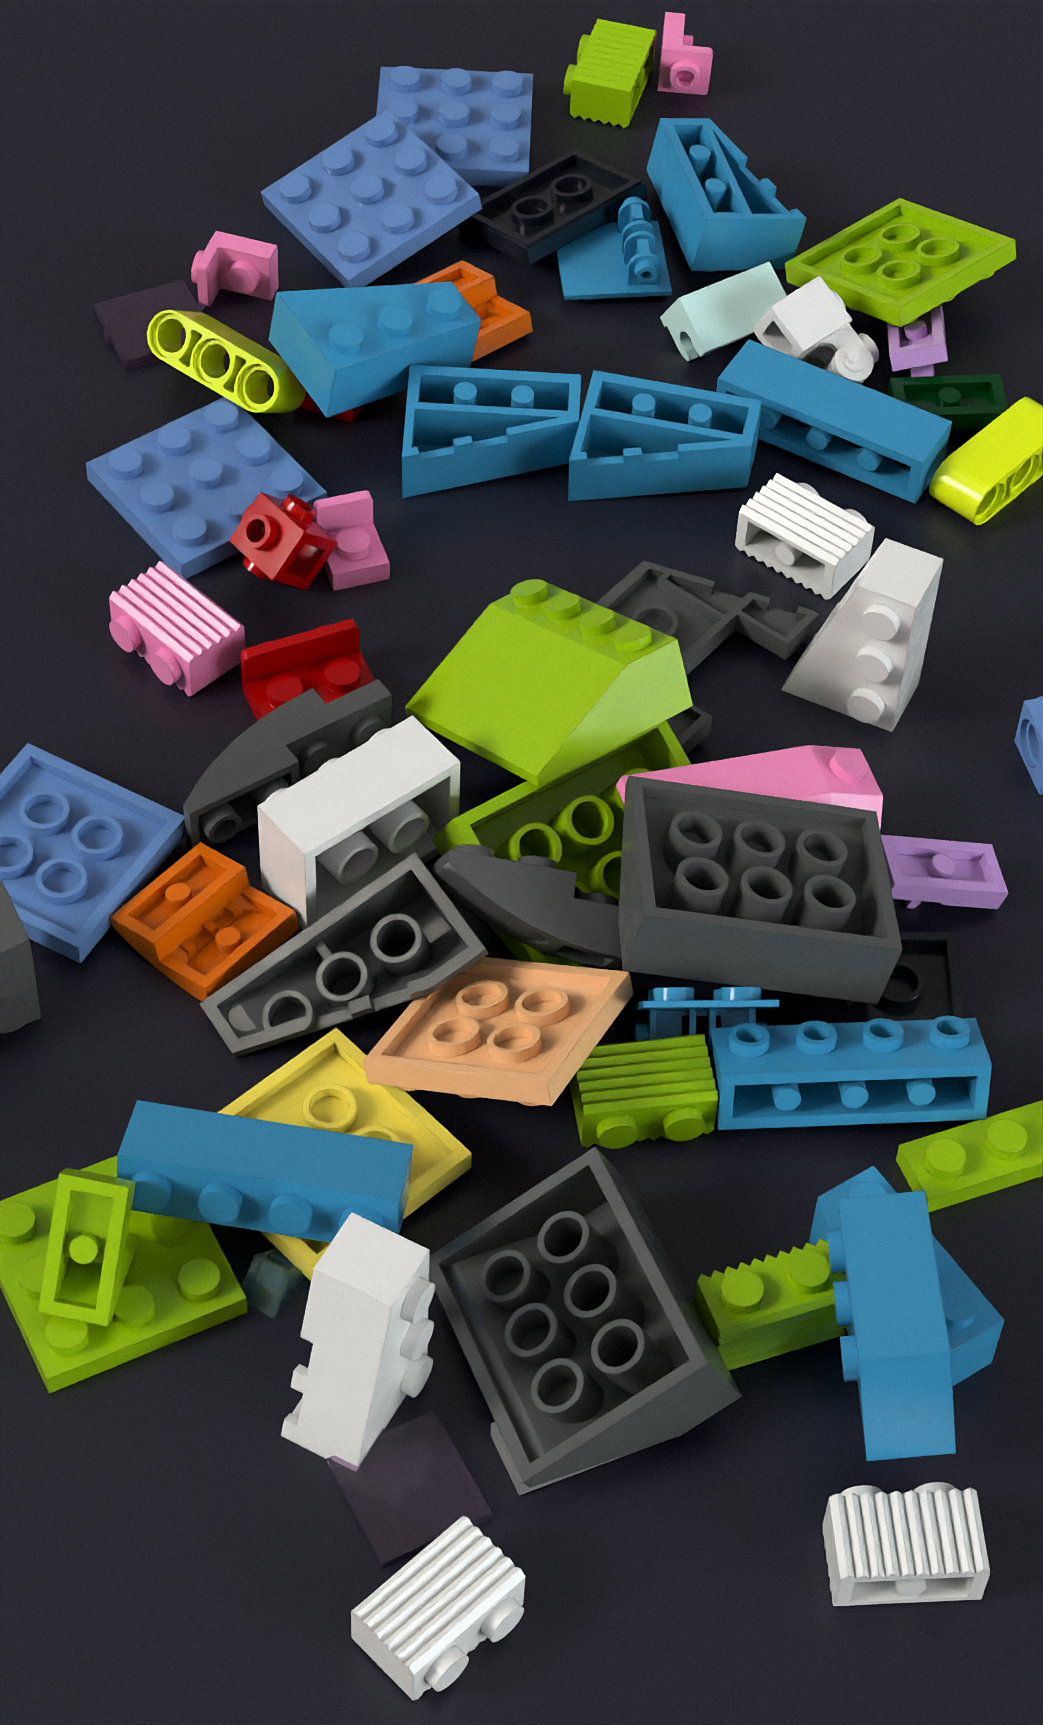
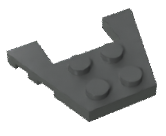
M644 560L596 602V604L678 639L686 676L734 631H738L784 660H787L817 631L820 615L811 609L801 606L798 607L797 613L769 606L770 597L749 592L741 598L714 590L715 581ZM695 705L667 719L686 755L711 732L712 716Z

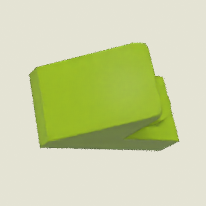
M65 1168L59 1173L38 1307L39 1313L108 1326L111 1323L137 1244V1237L128 1235L136 1181L72 1168Z

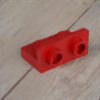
M348 619L331 625H323L310 631L274 641L263 642L257 646L246 648L241 652L242 690L257 721L282 704L312 688L327 704L375 681L360 652V630L354 619Z

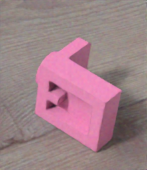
M665 12L657 91L706 95L709 90L713 50L709 47L693 46V35H684L685 14Z
M215 231L205 250H199L196 253L192 264L191 279L192 282L197 283L198 303L210 307L220 289L272 300L279 288L277 245Z
M364 490L315 501L313 509L317 512L314 521L338 542L323 565L333 591L390 579V562L373 523V500L370 492Z

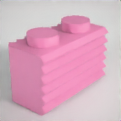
M159 561L155 568L150 567L146 574L140 573L137 580L131 579L128 586L122 585L118 592L113 591L110 595L111 622L109 628L116 643L126 652L136 650L138 655L144 657L147 663L151 665L155 675L167 685L176 683L180 690L184 689L188 697L194 695L241 663V652L245 649L244 625L165 562Z

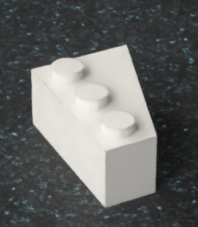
M885 538L854 580L848 592L832 610L826 622L810 640L781 690L853 717L860 722L869 723L893 732L919 685L944 559Z
M351 1212L313 1269L300 1336L313 1343L308 1368L299 1364L293 1371L290 1387L303 1393V1396L292 1414L289 1413L284 1419L281 1432L282 1437L356 1474L405 1396L409 1395L415 1398L421 1392L433 1366V1358L427 1356L428 1343L434 1329V1322L428 1319V1307L435 1291V1284L429 1281V1249Z

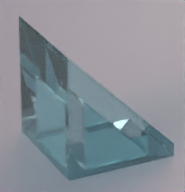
M272 1248L254 1255L241 1288L249 1306L275 1318L305 1275L282 1253Z

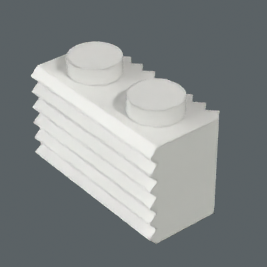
M776 473L774 479H770L760 492H756L753 499L750 498L746 505H742L738 516L735 546L739 551L745 550L748 557L754 556L758 562L764 561L767 568L773 566L777 573L783 572L786 578L792 577L796 584L802 583L805 589L811 588L815 595L821 593L824 600L831 599L870 560L875 527L867 523L866 519L859 512L852 509L844 510L820 497L817 491L810 485L795 483Z
M932 1482L903 1494L898 1491L886 1494L875 1486L861 1485L848 1488L840 1494L837 1493L829 1497L822 1525L833 1606L982 1599L990 1576V1567L976 1490L968 1488L960 1491L948 1483Z
M462 1516L351 1611V1638L413 1701L419 1699L423 1692L431 1687L437 1692L442 1691L452 1684L463 1672L469 1661L468 1652L475 1650L479 1642L485 1641L487 1637L492 1642H497L505 1637L519 1622L524 1613L522 1605L524 1603L525 1575L521 1568L515 1567L511 1559L503 1555L499 1547H495L489 1537L483 1536L479 1527L473 1526L468 1517Z

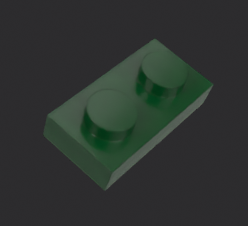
M1000 374L893 377L889 381L888 396L952 421L950 431L982 430L1009 409Z

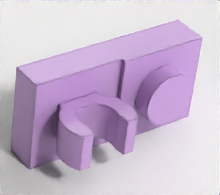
M941 304L919 316L915 322L909 325L898 327L887 323L889 356L893 372L910 368L911 377L934 376L933 364L948 361L945 324Z
M881 835L893 899L904 900L906 908L914 909L922 901L938 902L941 905L998 909L1009 894L992 844Z

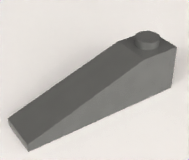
M414 852L199 1003V1005L230 1051L237 1058L433 993L489 953Z

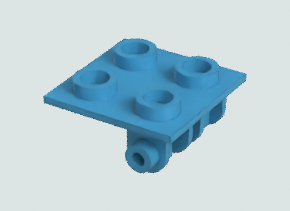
M639 197L627 198L619 208L618 222L604 223L556 250L564 300L672 295L658 221H650L651 211L645 201Z
M691 987L654 988V990H648V1001L632 1004V1011H646V1023L634 1024V1041L682 1036V1016L686 1018V1035L696 1034V1016H705V1041L709 1056L711 1028H716V1016H720V1028L734 1027L744 1023L768 1026L767 1022H756V1010L779 1007V1000H761V987H722L721 989L713 990V1000L694 1001V988Z

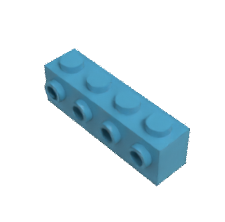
M748 339L717 379L716 392L762 400L758 439L916 504L928 487L936 470L945 460L952 421Z
M941 1016L934 1020L908 1021L877 1018L868 1022L826 1023L822 1021H808L800 1025L775 1026L744 1023L734 1027L711 1028L709 1057L715 1086L718 1090L716 1112L718 1130L985 1120L987 1116L992 1063L976 1018L961 1019L955 1016Z
M137 1100L117 1154V1177L136 1181L132 1203L133 1211L331 1243L351 1212L399 1235L409 1194L413 1144Z

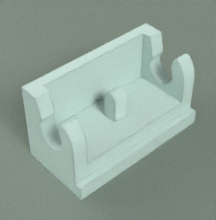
M769 261L679 297L660 319L664 327H668L681 355L687 361L698 358V355L700 357L705 356L718 348L755 334L752 330L769 307L787 295Z

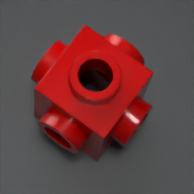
M262 492L259 493L254 503L244 511L240 524L229 539L246 556L243 565L250 572L265 581H275L303 590L308 589L338 544L331 535L314 521L317 512L309 504L291 494H287L283 500Z

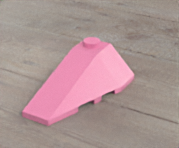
M806 745L621 776L616 784L623 804L628 776L876 811L879 828L881 829L883 794L861 749Z

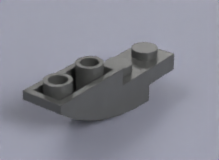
M377 679L326 704L312 688L287 701L255 722L234 739L211 763L197 781L184 803L186 846L189 850L200 842L210 846L214 843H222L229 840L237 832L258 822L257 806L265 802L272 793L282 788H289L299 782L300 779L316 772L328 760L340 758L368 742L378 731L392 728V694Z
M473 844L457 845L455 850L449 849L433 864L432 876L455 900L481 920L512 939L544 954L584 967L616 970L622 966L618 927L619 906H616V898L601 893H580L577 895V898H574L577 872L556 869V861L540 856H522L518 858V862L495 858L492 849Z

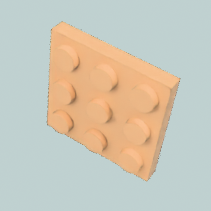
M483 957L437 991L415 998L363 1060L367 1082L370 1084L394 1086L405 1091L426 1090L457 1094L463 1098L482 1097L519 1102L526 1106H552L633 996L630 972Z

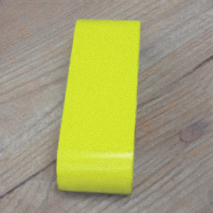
M166 310L155 315L149 323L147 340L153 354L242 408L254 413H288L299 408L304 401L305 388L280 356L211 316L194 311ZM184 327L186 332V339L184 345L182 346L180 335L181 330ZM226 352H228L230 358L227 372L223 362ZM270 377L274 381V392L271 398L267 391Z
M1024 397L1017 401L941 463L931 480L929 494L975 525H982L1043 476V405L1030 397Z

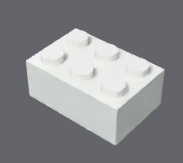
M412 715L392 728L378 731L368 742L344 756L328 760L316 772L289 788L275 791L265 802L257 806L261 887L273 899L295 910L299 927L305 930L414 852L423 864L438 856L440 853L432 837L452 819L459 816L460 761Z

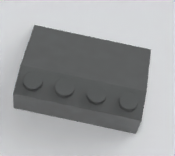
M628 776L625 785L618 915L623 971L744 987H761V989L878 1004L903 949L876 811Z
M596 1147L430 1255L429 1278L435 1284V1291L520 1477L529 1488L679 1437L742 1397L630 1182Z

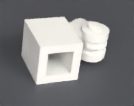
M820 275L770 306L752 330L763 345L804 362L811 357L818 358L826 364L823 368L824 370L858 384H862L871 374L874 363L879 359V351L875 342L864 333L857 335L849 324L853 319L847 313L843 300L835 291L829 289Z

